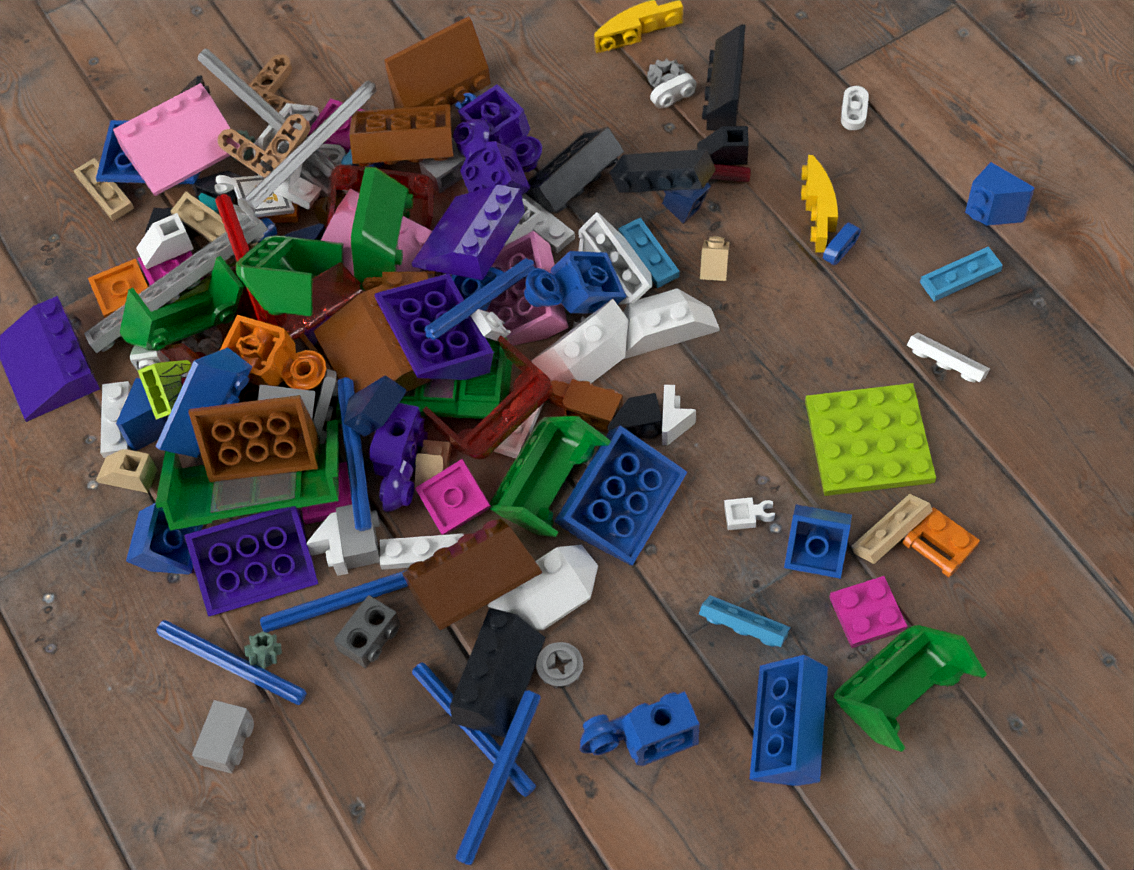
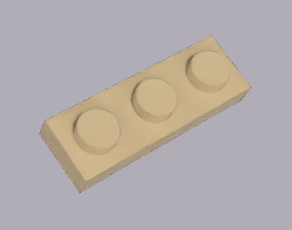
M94 158L75 169L74 173L111 220L115 221L133 210L134 207L115 182L96 181L99 163Z
M911 494L906 496L851 546L854 554L875 564L933 511L930 503Z

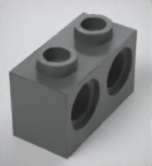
M368 595L335 637L334 642L338 651L362 667L367 668L370 662H375L378 659L388 639L391 640L397 634L400 627L397 613ZM376 619H385L380 625H372ZM367 641L364 647L355 648L358 642Z

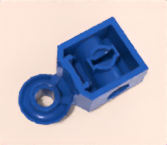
M569 251L551 268V273L540 268L532 269L527 275L526 289L524 290L525 298L532 306L552 307L561 303L570 313H594L611 299H614L618 305L626 298L611 260L605 252Z
M673 692L663 696L659 702L651 705L648 703L640 704L627 715L613 720H609L607 715H598L587 720L583 724L584 732L580 740V751L586 754L602 755L615 749L620 744V741L624 739L631 758L635 760L636 765L644 766L698 745L699 722L686 693L677 694Z

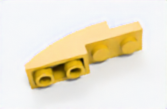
M650 0L619 13L594 33L596 54L641 42V34L683 23V5L681 1L677 0L657 5L655 0Z
M808 155L807 165H802L801 180H806V185H802L801 200H806L805 211H811V221H815V226H811L810 242H815V252L824 253L827 244V232H836L838 207L835 192L826 171L813 155Z

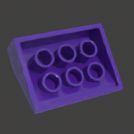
M494 185L455 197L412 261V267L483 280L525 213L520 188Z
M450 274L375 293V299L417 378L467 380L490 373L494 352L471 315L436 340L426 337L425 327L464 300Z
M58 296L30 308L0 335V360L26 422L100 390L70 318Z
M296 506L264 511L184 535L208 617L319 584L312 556L307 546L308 540L299 508H296Z

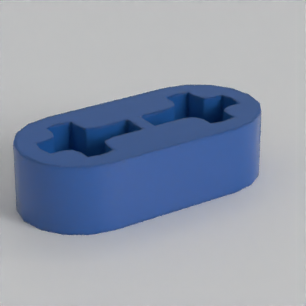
M848 222L829 243L824 251L823 259L834 266L837 265L855 244L861 229Z

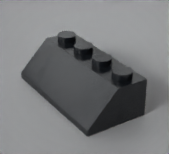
M741 24L716 39L715 50L710 49L709 64H713V67L707 70V82L710 83V86L705 87L704 101H708V105H703L702 120H707L706 130L716 131L723 126H736L746 25Z
M609 127L585 131L528 180L530 190L525 194L548 212L559 213L567 207V201L578 197L585 191L583 187L588 183L598 180L602 176L600 172L605 168L615 165L618 162L617 157L624 150Z
M489 607L450 704L453 724L503 738L506 737L523 694L529 686L536 667L537 658L545 643V637L517 614Z

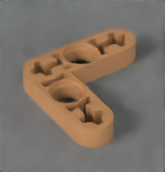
M283 54L276 55L269 60L249 86L270 105L278 104L279 107L275 109L278 113L287 103L296 104L275 95V92L292 72L289 57ZM265 80H273V83L270 85H262V82ZM244 102L245 107L248 110L255 112L248 104Z
M300 114L290 115L265 151L232 129H225L219 134L218 145L229 155L265 178L271 172L259 164L261 160L275 169L305 140L310 132V124ZM295 122L302 126L301 130H295L293 127ZM289 133L291 136L295 138V140L293 141L291 138L286 136V134ZM233 138L240 145L239 148L236 149L231 144H228L226 140ZM282 141L289 142V149L285 153H279L277 150L279 143ZM250 148L255 149V157L250 161H246L244 159L245 151Z

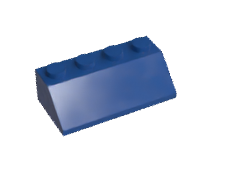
M228 347L194 360L156 447L163 451L195 458L200 457L201 452L189 416V409L239 403L238 396L241 390L248 384V375L253 366Z
M806 655L760 666L750 780L792 786L820 782L827 666Z

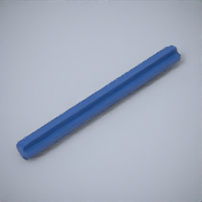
M527 258L523 259L425 327L426 337L432 340L438 339L475 311L518 283L535 268L533 265L534 261Z
M344 377L337 381L354 524L356 530L365 531L371 529L372 524L361 439L359 433L344 424L349 397L355 394L353 380Z
M404 571L264 616L260 619L262 630L267 633L362 602L368 595L374 598L408 587L402 575Z
M167 620L161 621L156 629L159 636L296 705H301L307 693L303 688L255 664L251 666L249 661Z
M423 662L419 663L412 670V674L451 716L450 704L454 695ZM460 726L492 763L495 764L501 746L489 733ZM514 763L508 780L521 795L527 797L534 791L536 785Z
M526 690L523 694L456 854V860L466 865L473 864L541 700V696L535 692Z

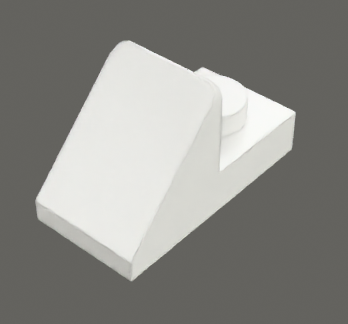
M301 164L273 192L309 210L320 196L322 188L300 178Z
M664 385L662 445H669L696 422L695 409H680V396L675 395V385Z
M335 512L326 518L308 540L307 546L311 555L326 553L328 566H333L337 576L348 574V568L343 558L337 513Z

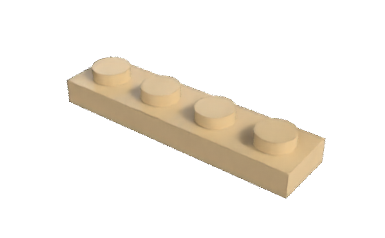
M188 192L183 194L171 210V214L177 213L182 222L210 242L226 232L221 216ZM250 242L249 244H247L249 250L254 248L258 244V242L254 244H251Z

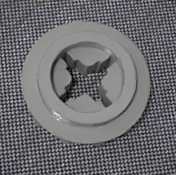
M666 57L664 61L661 62L657 59L655 64L650 65L647 77L649 83L656 88L660 84L686 73L683 64H678L676 59L669 61ZM669 70L671 71V74L667 73L662 77V72L666 73Z
M217 326L196 333L181 339V347L186 355L196 359L215 353L222 344L221 331ZM204 334L206 339H202L198 344L196 339H199Z
M564 642L552 643L540 652L536 663L537 672L545 684L548 683L555 688L559 686L569 687L571 683L579 679L583 670V659L578 649L573 645ZM556 656L562 663H568L564 666V674L558 668L552 669L556 666Z

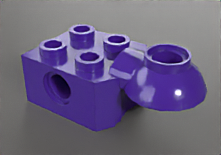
M498 84L458 110L462 123L471 119L485 121L490 131L489 142L496 141L515 150L523 172H529L537 166L542 155V144L535 137L527 136L531 129L523 108Z
M471 119L458 124L454 130L453 138L458 151L466 158L460 172L469 193L494 185L520 188L521 195L530 190L515 150L496 141L489 142L490 131L485 121Z
M398 403L385 424L376 430L370 446V459L373 462L375 474L385 476L379 493L385 512L397 510L403 505L409 506L413 498L414 482L410 481L413 471H416V455L420 452L421 447H424V440L428 438V433L424 429V419L421 418L420 410L417 406Z

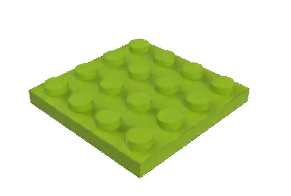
M913 383L807 395L805 397L824 496L935 483L936 475Z

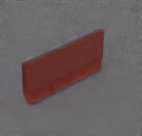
M339 262L312 279L311 316L288 313L272 315L264 309L260 311L259 315L266 323L284 328L292 340L306 332L305 328L310 330L324 321L326 316H332L357 295L362 294L361 283L342 262Z

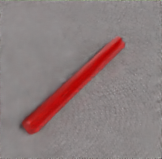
M222 194L216 197L215 202L235 258L238 261L250 250L231 198L227 194ZM247 289L258 321L277 326L274 316L269 314L267 310H264Z

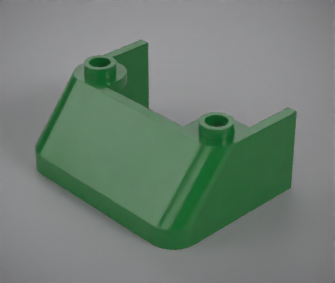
M365 167L351 232L356 290H365L362 287L364 279L382 277V272H396L397 265H402L403 250L398 249L402 219L404 216L411 220L410 209L413 208V194H409V189L376 167Z
M269 236L264 238L236 262V274L262 308L267 310L269 314L281 315L288 313L311 316L312 285L316 281L343 283V243L286 236Z
M219 256L216 257L207 291L152 312L134 288L128 289L120 334L129 344L150 351H158L173 342L219 324H227L235 318L244 285L223 258Z
M578 416L544 417L532 430L491 499L490 510L536 535L556 537L558 531L552 528L554 522L552 519L553 512L548 509L574 464L588 462L594 454L595 446H609L611 441Z
M915 625L900 633L835 691L834 698L840 708L874 742L902 752L905 746L898 737L900 725L896 718L934 684L949 687L958 683L964 673L984 678L987 673L964 636Z

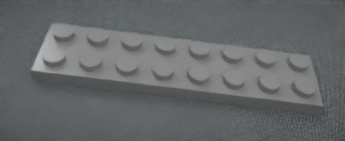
M248 215L239 222L247 244L258 242L264 237L263 233L268 230L264 223L254 215ZM224 232L138 294L151 312L157 310L165 303L167 305L172 304L180 297L179 293L186 288L192 289L201 282L200 278L207 273L212 274L216 257L221 256L224 261L229 257L230 259L235 258L227 233ZM125 304L84 333L87 341L96 353L100 350L106 351L115 344L114 340L121 336L120 327Z

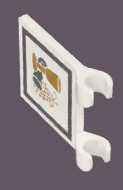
M219 175L216 177L217 184L215 185V190L218 194H224L234 189L239 200L240 198H245L264 178L260 175L237 178ZM272 192L255 209L254 216L294 213V207L290 200ZM233 205L239 221L248 216L239 206Z

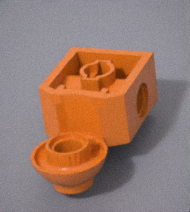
M237 315L220 348L222 350L228 347L253 366L248 377L249 383L255 385L278 386L285 381L292 389L313 390L325 378L326 363L321 354L311 350L296 353L295 342L284 328Z

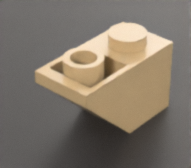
M713 236L709 237V240H704L700 279L726 281L730 242L724 241L725 238Z
M122 449L105 458L96 481L102 484L148 493L158 469L149 454Z

